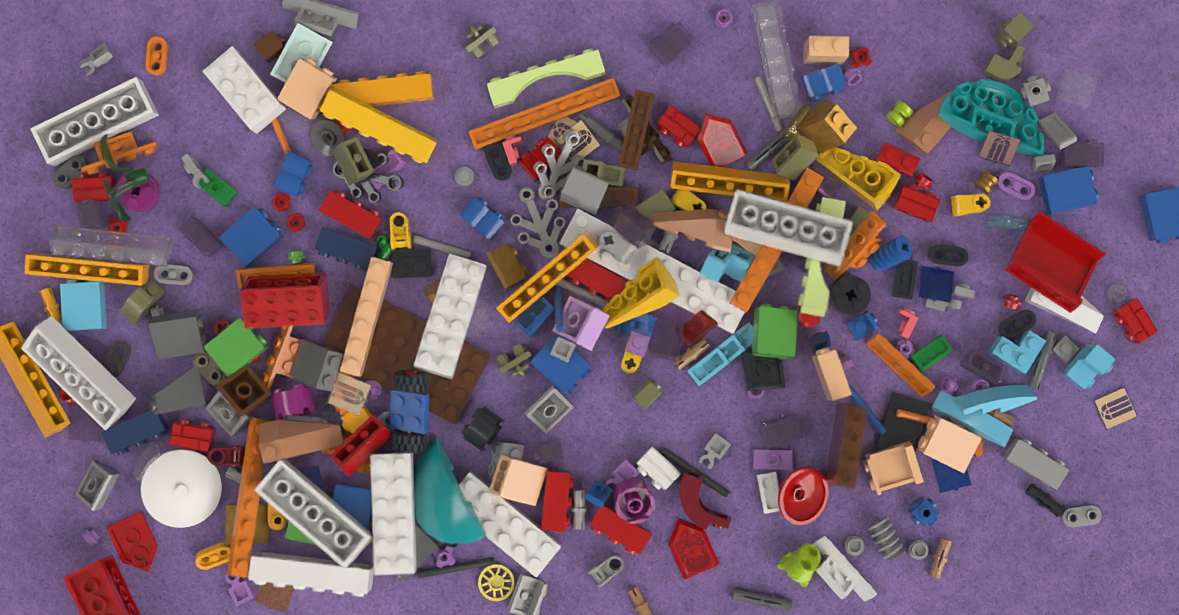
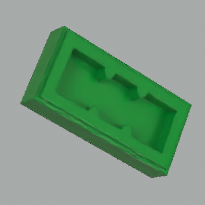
M206 168L203 173L209 178L210 182L206 183L203 179H200L199 185L224 207H227L238 192L213 171Z
M941 334L909 357L918 370L923 372L952 352L953 348L943 334Z

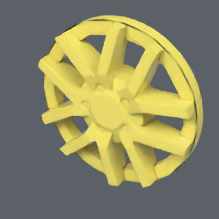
M500 564L486 567L478 579V587L481 594L491 601L506 599L513 592L515 586L512 572ZM491 568H498L496 574H494ZM501 568L506 570L503 576L498 575ZM487 570L491 573V578L484 574ZM507 572L509 573L511 579H504ZM482 577L488 580V582L482 584ZM512 580L511 587L504 586V582H511ZM489 585L490 589L484 592L482 587ZM502 588L509 590V592L504 595ZM493 590V597L487 595V593ZM500 590L501 597L496 598V591Z

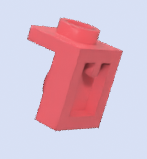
M512 135L505 138V142H502L510 166L517 165L516 159L520 158L517 148H512V146L522 143L521 136Z
M904 308V310L900 309L897 311V314L907 318L906 321L902 320L898 328L900 333L898 336L909 339L918 317L914 316V311Z

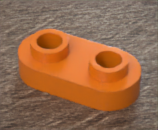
M155 36L147 43L145 67L150 74L160 76L164 74L167 68L168 43L163 38ZM158 44L162 46L160 50H156ZM159 63V69L155 70L154 65Z

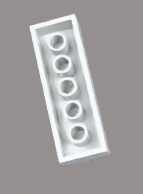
M135 77L31 128V131L47 164L57 166L71 157L93 148L94 144L101 142V138L105 134H108L107 139L116 137L159 116L143 81Z
M736 190L725 225V234L840 266L853 222Z
M449 254L417 353L414 368L445 378H453L487 265Z
M52 316L34 328L21 348L105 431L118 422L136 400L131 392L112 376Z
M413 453L372 454L374 575L414 574L417 571Z
M286 459L279 460L254 490L344 568L352 564L373 538V534Z
M470 471L459 486L466 501L471 502L487 534L486 537L532 575L537 577L558 552L562 544L545 530H541L540 526L507 499L490 493V485Z
M259 551L251 556L248 580H254V584L260 585L271 582L273 586L285 587V584L293 585L295 589L313 587V591L324 592L325 589H329L335 594H344V591L352 592L353 596H364V594H367L372 589L374 565L352 563L349 567L344 568L335 560Z

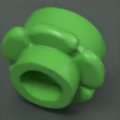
M304 251L288 252V258L286 259L291 260V263H302V259L306 258V256H304Z

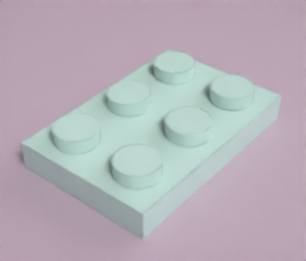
M297 23L270 75L286 83L299 58L306 59L309 57L317 62L316 66L320 67L332 42Z

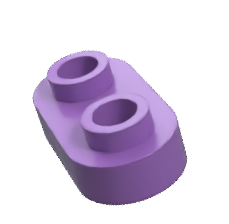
M1006 172L997 178L999 181L997 183L998 189L1018 200H1029L1035 194V187L1031 182L1013 173ZM1004 179H1007L1009 181L1008 186H1005L1003 184ZM1021 188L1026 189L1025 195L1021 193Z

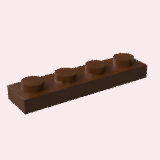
M635 90L618 167L638 170L655 96L654 93Z
M607 187L599 207L638 206L637 187ZM560 188V197H561V193H562V191H563V188ZM560 201V208H577Z

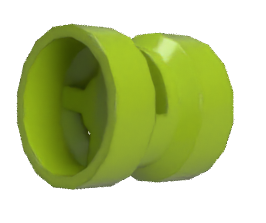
M898 100L894 105V109L886 114V118L895 126L901 128L905 123L904 120L910 117L913 111L907 104Z

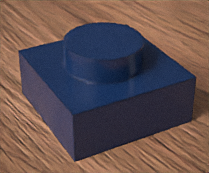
M827 331L816 333L809 338L813 353L831 346L830 336Z

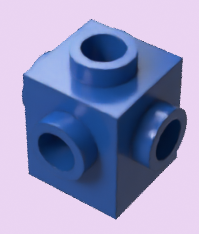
M922 497L920 499L917 498L912 502L911 508L908 510L912 515L910 517L916 525L919 526L921 524L925 527L934 524L938 519L936 516L940 514L936 510L938 506L930 498L928 500ZM927 509L929 512L923 516V511Z

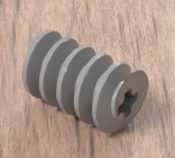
M889 516L873 522L867 530H874L871 538L877 537L878 539L874 544H881L878 552H885L881 559L888 558V560H893L905 554L906 551L900 549L902 543L897 542L899 537L893 535L895 529L890 528L892 522L886 521Z

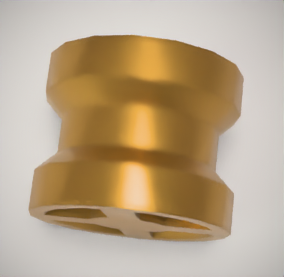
M982 171L981 177L975 180L973 184L980 191L989 195L992 191L991 188L996 186L999 181L992 174Z

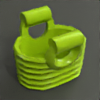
M803 544L795 551L783 555L777 567L780 570L786 569L788 575L793 580L800 582L802 587H807L813 572L820 563L821 555L814 545Z

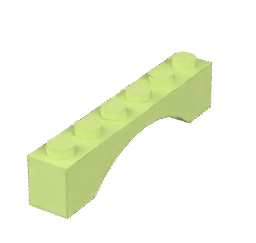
M587 49L583 51L582 55L575 56V54L565 56L564 60L559 62L551 60L546 62V66L543 67L536 65L527 68V71L523 73L519 71L508 74L509 77L501 79V77L491 79L487 86L494 108L512 104L527 86L544 77L571 75L584 80H590L605 75L599 50Z
M822 197L821 204L817 203L815 212L843 219L846 201ZM807 257L805 269H808V275L803 276L801 287H805L804 294L800 293L798 305L802 306L801 313L824 317L829 290L821 275L820 261Z

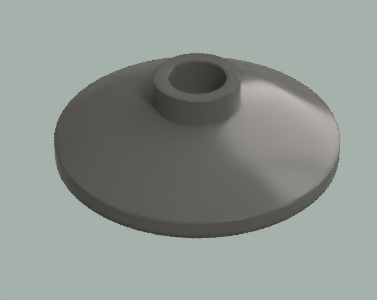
M327 119L317 121L311 128L310 137L315 149L324 156L334 157L332 150L345 141L342 129L335 122Z

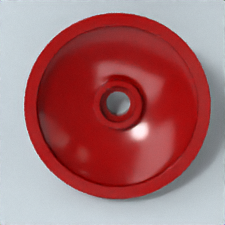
M801 467L792 471L784 479L778 493V507L781 515L788 522L795 525H805L813 522L821 515L829 496L828 483L824 475L814 468Z

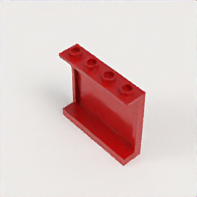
M1039 211L1026 227L1005 271L1072 313L1081 306L1083 302L1081 296L1098 261L1106 253Z

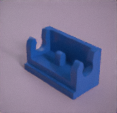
M541 296L525 310L514 324L528 337H531L553 313L555 307Z
M643 314L611 328L615 329L616 332L628 334L635 332L652 338L656 316Z

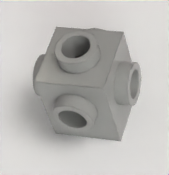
M1038 74L1026 78L1027 81L1024 82V87L1021 90L1024 99L1028 98L1030 106L1050 100L1048 91H1051L1048 79L1044 80L1043 76L1039 77ZM1039 87L1040 89L1039 91L1035 92L1033 91V88Z

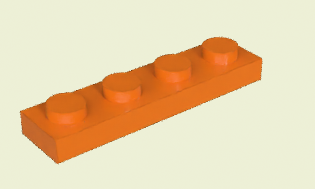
M315 263L236 269L238 289L242 288L248 276L316 273Z
M879 333L866 343L881 360L921 397L929 394L936 387L929 378L924 376L914 364L910 363L899 350L895 349Z

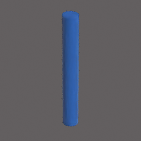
M557 285L554 287L556 331L562 332L564 330L562 288Z
M848 385L852 394L850 397L858 407L867 409L866 417L879 434L882 435L887 431L852 385Z

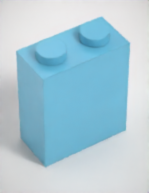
M76 279L67 280V284H60L62 327L66 331L107 329L105 282L86 280L84 283H79V280Z

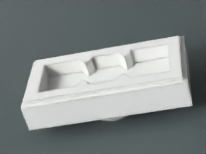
M776 471L756 475L763 513L779 511V484Z

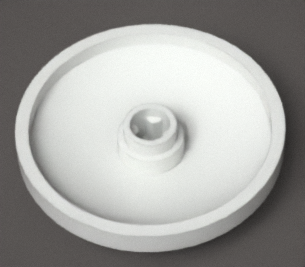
M174 449L159 455L147 467L141 483L142 500L150 515L162 524L177 528L190 527L208 518L217 507L222 491L221 478L216 466L211 464L205 455L190 449Z

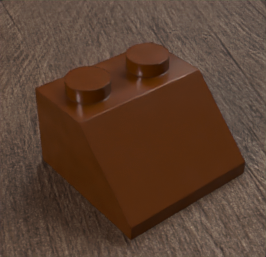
M248 364L216 385L217 390L240 417L257 410L268 402L272 395Z

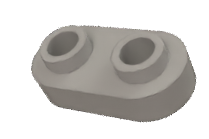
M160 264L154 270V278L163 284L189 285L194 280V272L187 266ZM165 270L168 271V276L166 278L162 276V273ZM184 272L188 275L186 279H182V273Z
M1093 505L1069 507L1061 513L1062 523L1072 528L1095 525L1101 520L1100 509ZM1090 512H1094L1092 519L1089 517ZM1072 514L1075 515L1074 521H1070V516Z

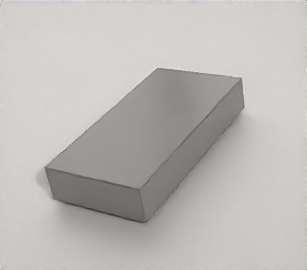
M1056 112L1039 120V126L1060 150L1077 141V136Z

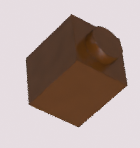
M271 31L253 45L264 60L269 63L282 53L286 41L280 33L276 35Z

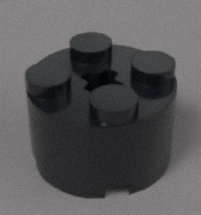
M850 275L839 278L829 289V301L832 307L843 315H854L866 309L871 299L868 283L857 276ZM851 291L854 297L848 300V296L845 295Z
M486 406L484 408L478 407L472 415L474 419L471 424H466L461 431V434L464 435L463 439L482 452L486 450L484 448L486 443L491 445L502 428L499 425L500 422H505L502 417Z

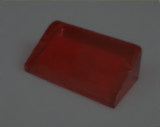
M700 310L678 330L686 344L690 346L705 337L718 325V322L703 310Z

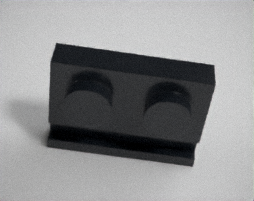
M431 248L391 250L393 279L432 277Z

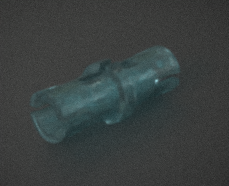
M987 214L986 220H988L985 222L986 227L1025 231L1027 225H1024L1027 223V219L1011 218L1009 215H1004L1003 217Z

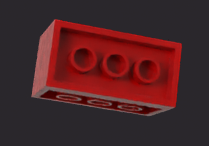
M326 272L248 276L240 290L244 328L324 324L330 311Z
M113 555L63 577L80 615H141Z

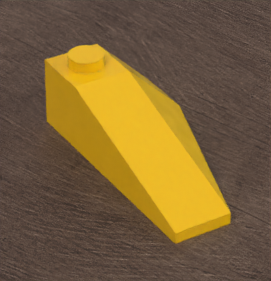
M837 147L820 153L815 159L876 211L890 197L901 174L884 162H876L868 159V157L858 156Z
M657 256L641 266L637 271L639 274L632 281L629 280L625 284L626 288L621 294H616L602 309V312L609 315L604 326L605 328H610L661 308L680 296L674 278Z

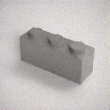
M1023 437L1021 440L1014 438L1003 459L1051 489L1058 490L1069 472L1064 467L1066 464L1057 458L1052 460L1047 457L1049 453L1041 448L1036 450L1031 447L1032 443Z

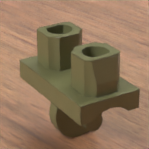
M470 24L468 26L470 32L465 36L468 40L473 36L475 37L463 47L478 59L485 53L480 46L482 42L486 41L491 48L499 43L495 34L497 31L490 25L481 33H478L484 29L483 26L479 24L474 28Z
M520 343L512 348L517 357L513 361L509 360L506 353L496 358L501 374L516 367L517 369L510 372L511 375L515 377L520 374L522 378L526 377L524 371L530 368L528 363L522 366L519 364L532 355Z

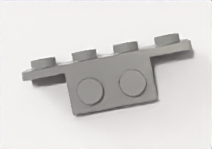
M317 0L282 1L283 8L298 12L294 21L295 26L299 23L312 31L332 36L337 24L354 29L358 25V12Z

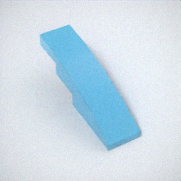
M749 321L687 371L698 386L706 382L752 345L753 325Z
M1008 385L987 388L956 397L955 404L963 415L977 410L985 414L995 409L1003 413L1037 400V396L1027 385Z
M940 391L932 406V410L950 417L951 421L968 428V431L1003 447L1006 446L1013 432L1012 428L987 413L982 414L980 410L963 415L955 404L956 397Z

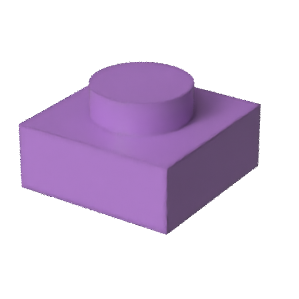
M631 332L625 352L645 357L650 337Z

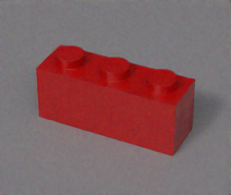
M338 190L335 193L329 191L318 211L372 240L383 219L379 218L380 213L371 208L368 212L362 208L364 204L355 199L352 202L345 199L347 195Z
M584 259L567 275L571 278V283L579 287L581 284L587 286L588 292L596 296L598 293L604 295V300L610 302L616 294L620 295L626 288L625 284L628 282L587 259Z
M372 415L329 456L349 477L392 435L386 426Z
M547 470L541 530L565 532V527L569 528L570 516H566L567 508H571L572 497L568 496L569 488L573 489L574 477H570L571 472Z
M603 505L602 508L599 507L590 521L591 530L599 535L602 533L608 535L609 541L616 545L621 543L626 546L625 550L632 555L636 553L641 555L652 536L651 532L638 524H630L620 518L616 511L606 505Z

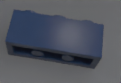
M322 227L314 249L319 251L318 255L327 258L333 255L337 257L336 261L347 265L349 261L355 263V268L366 271L371 257L376 258L379 247Z
M149 411L101 434L110 454L117 453L120 456L129 452L128 448L133 445L137 448L147 444L146 440L151 437L155 440L164 436V431L169 430L163 414L155 415L154 411Z

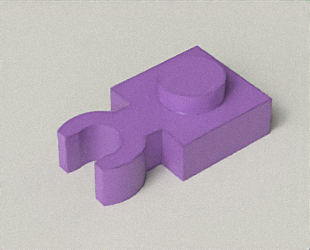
M625 458L612 470L615 476L607 478L605 485L608 486L612 482L617 485L626 479L635 478L640 472Z
M225 575V580L232 584L228 591L236 607L255 598L247 580L241 582V577L232 579L229 575Z

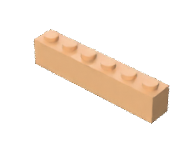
M371 257L340 372L359 377L363 375L393 266L391 262Z

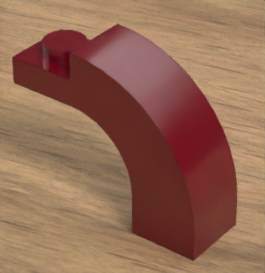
M685 469L680 485V501L686 515L696 525L706 530L709 523H712L718 529H728L731 516L707 508L700 499L699 490L704 475Z

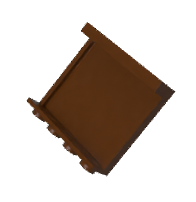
M837 404L825 477L827 482L835 486L853 489L856 487L867 416L866 408Z

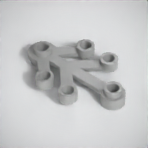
M567 129L563 133L562 139L565 145L557 162L554 157L555 148L550 144H545L542 147V153L546 156L551 171L548 179L545 174L547 171L546 165L541 161L534 164L533 169L538 174L540 180L538 195L544 200L552 199L557 190L565 186L570 173L566 178L557 181L560 175L571 171L573 166L583 169L585 159L583 156H577L573 161L565 164L572 147L577 145L580 140L579 134L574 129ZM551 148L550 152L546 153L547 149Z
M529 187L522 188L519 192V198L527 204L534 223L522 219L518 214L512 215L510 221L514 226H521L538 233L542 241L529 237L526 232H521L518 235V240L521 244L527 243L539 248L540 253L545 258H553L559 252V246L556 241L561 229L565 227V220L562 217H557L554 220L555 227L550 238L546 229L553 212L558 208V203L554 199L548 200L546 203L547 209L541 220L533 201L535 197L534 191ZM526 191L530 192V197L524 198L523 193ZM554 202L556 207L551 209L548 207V204ZM514 217L520 218L518 224L513 223ZM559 219L563 221L561 227L556 225V221ZM521 235H527L528 239L522 242L520 237ZM547 245L553 246V250L551 252L546 251L545 248Z

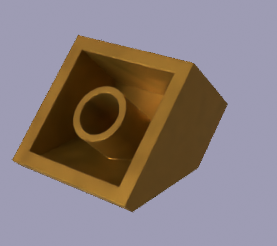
M822 99L798 129L807 139L813 141L818 152L822 153L844 144L857 127L836 103Z
M507 243L486 253L505 289L527 279L525 274L528 272L523 263H518L516 257L519 255L514 246L510 247Z
M237 503L226 505L225 545H231ZM259 504L253 544L269 543L267 504Z

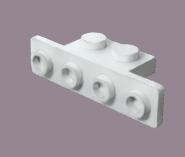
M826 536L819 538L813 543L825 557L815 571L841 600L846 598L852 589L863 601L872 599L877 595L872 586L864 580Z

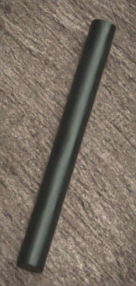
M664 448L661 453L662 456L683 470L686 469L704 475L702 481L704 484L725 498L730 492L729 490Z
M494 557L447 565L442 568L436 567L417 571V576L420 579L495 565Z

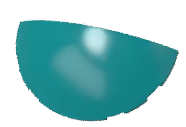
M987 79L971 83L968 81L957 86L943 100L938 115L960 133L981 143H985L989 132L1003 135L1001 136L1003 138L1010 137L1020 140L1015 153L1043 156L1044 135L1040 133L1037 125L1039 118L1032 107L1028 108L1022 101L1023 96L1011 87ZM996 137L994 139L996 141H993L992 147L996 148L998 144L997 141H999L1002 138ZM1005 139L1003 150H1008L1010 145L1009 139ZM1004 140L1000 141L998 149H1002Z
M436 436L427 444V449L420 453L413 467L415 518L427 534L441 542L449 544L475 542L487 534L471 502L466 501L452 472L454 468L439 438Z

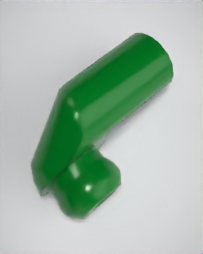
M380 235L377 238L380 252L376 258L386 261L392 250L390 239L385 235Z

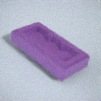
M392 148L387 153L389 162L386 165H380L375 168L374 173L390 177L395 175L407 163ZM385 157L380 160L382 163L385 161ZM369 180L376 189H380L384 185L383 183Z
M753 449V469L792 470L793 450Z

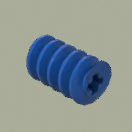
M900 235L886 242V244H882L876 252L871 253L869 256L871 265L878 271H885L909 259L912 255L911 243L908 238Z

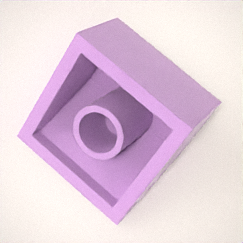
M570 296L563 308L564 330L557 332L555 324L552 331L592 351L609 315Z

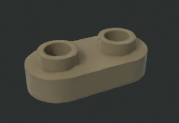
M208 352L195 355L193 360L194 366H198L199 372L210 384L218 385L227 378ZM201 358L206 359V363L204 365L200 363ZM215 372L219 374L218 379L213 378Z

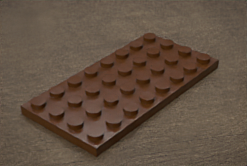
M352 285L322 345L345 354L362 289ZM383 301L361 377L367 380H376L382 388L391 392L393 389L394 372L401 370L420 371L414 368V363L427 322ZM464 342L452 379L429 373V390L420 392L429 394V411L456 425L491 355Z

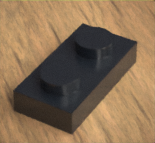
M905 260L896 265L892 297L912 300L918 261Z

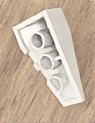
M1030 288L1025 302L1095 334L1104 317L1083 296H1081L1083 299L1081 306L1072 313L1033 288Z

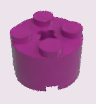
M125 175L120 178L116 186L127 182ZM148 175L149 182L140 184L119 196V202L125 208L137 212H146L153 209L158 204L161 193L156 179ZM128 186L116 190V194L122 191L123 189L127 188ZM138 188L140 189V195H136Z
M304 384L292 386L293 390H274L272 400L276 419L283 420V416L287 415L288 419L308 415L310 414L309 411L315 412L311 388L304 386Z
M630 478L615 486L613 501L618 516L630 524H639L646 521L655 508L654 498L649 485L643 479Z

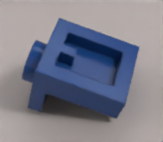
M867 311L848 322L846 326L857 341L871 331L878 328V320L873 313L870 314Z
M596 480L586 494L585 499L602 508L613 490Z

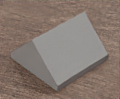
M573 166L561 193L560 201L596 216L609 182Z
M552 386L525 412V415L547 434L574 407Z
M219 391L205 408L231 437L250 418L254 417L251 413L240 417Z
M92 460L75 496L93 511L102 509L120 473Z

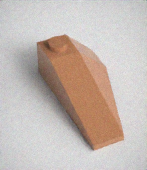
M952 91L912 113L910 117L904 120L905 123L901 128L897 127L894 131L923 157L933 149L951 127L941 119L938 111L945 97Z
M706 209L651 212L650 217L653 225L674 234L682 232L689 237L688 239L692 241L695 238L707 242L705 246L726 252L731 251L733 236L725 234V225L729 216V212L726 210Z
M274 420L258 424L259 446L263 464L338 446L344 442L341 427L336 424Z

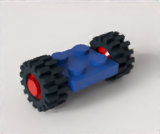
M401 370L394 372L390 402V428L397 429L392 431L391 448L395 449V451H407L410 453L411 451L421 452L427 449L429 394L420 393L429 390V373L426 371Z

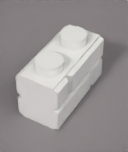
M653 446L636 462L638 465L636 469L643 476L648 474L653 479L651 483L658 490L661 487L666 490L681 474Z

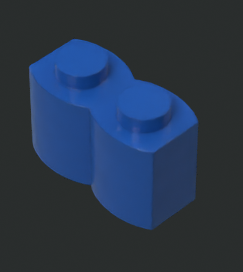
M839 64L801 77L808 100L813 99L814 102L824 99V95L832 93V95L842 93L843 88L847 86Z
M288 151L274 188L296 197L299 194H303L306 187L304 180L306 176L311 175L313 170L312 161Z
M474 197L460 213V216L488 240H491L505 223L502 220L504 216L497 210L493 212L487 208L489 204L481 197L479 199Z

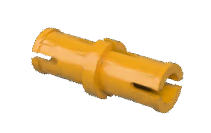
M52 288L39 291L44 302V311L47 312L48 317L52 316L62 326V317L59 311L60 305L55 300Z

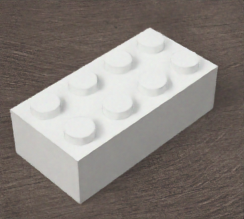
M233 46L203 70L204 74L244 123L256 134L286 110L284 105L277 100L275 94L243 55Z

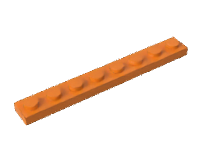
M611 78L468 132L475 150H478L489 144L505 140L509 136L519 135L619 98L621 95L615 79Z
M806 168L786 204L806 209L824 177ZM766 245L761 246L729 304L747 313L782 250Z
M250 418L226 574L248 578L260 495L254 490L262 482L264 471L259 446L258 424L270 422L258 418Z

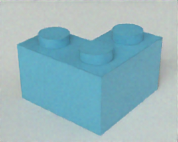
M733 243L730 252L712 249L707 256L701 274L718 282L725 273L741 282L756 255Z
M1027 330L1022 333L1016 344L1003 336L997 337L987 353L1019 374H1026L1046 340Z
M1086 344L1061 375L1077 388L1088 389L1095 382L1094 378L1097 374H1107L1114 365L1112 363L1116 359L1098 344Z

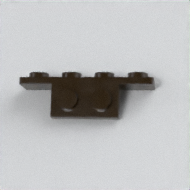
M632 95L621 99L629 114L634 98ZM629 117L617 125L623 137H625ZM648 122L641 156L653 149L660 162L665 164L672 160L670 150L663 145L659 133Z

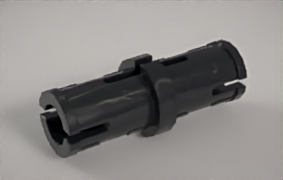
M1033 483L1025 491V494L1037 501L1040 507H1045L1056 517L1063 512L1064 506L1060 505L1051 498L1049 493H1044Z

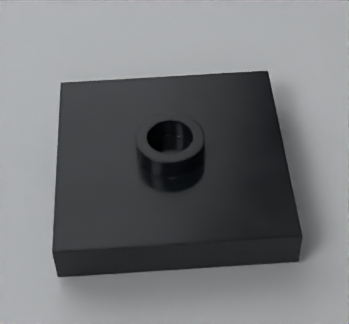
M752 351L741 353L747 391L786 387L781 359L753 356Z

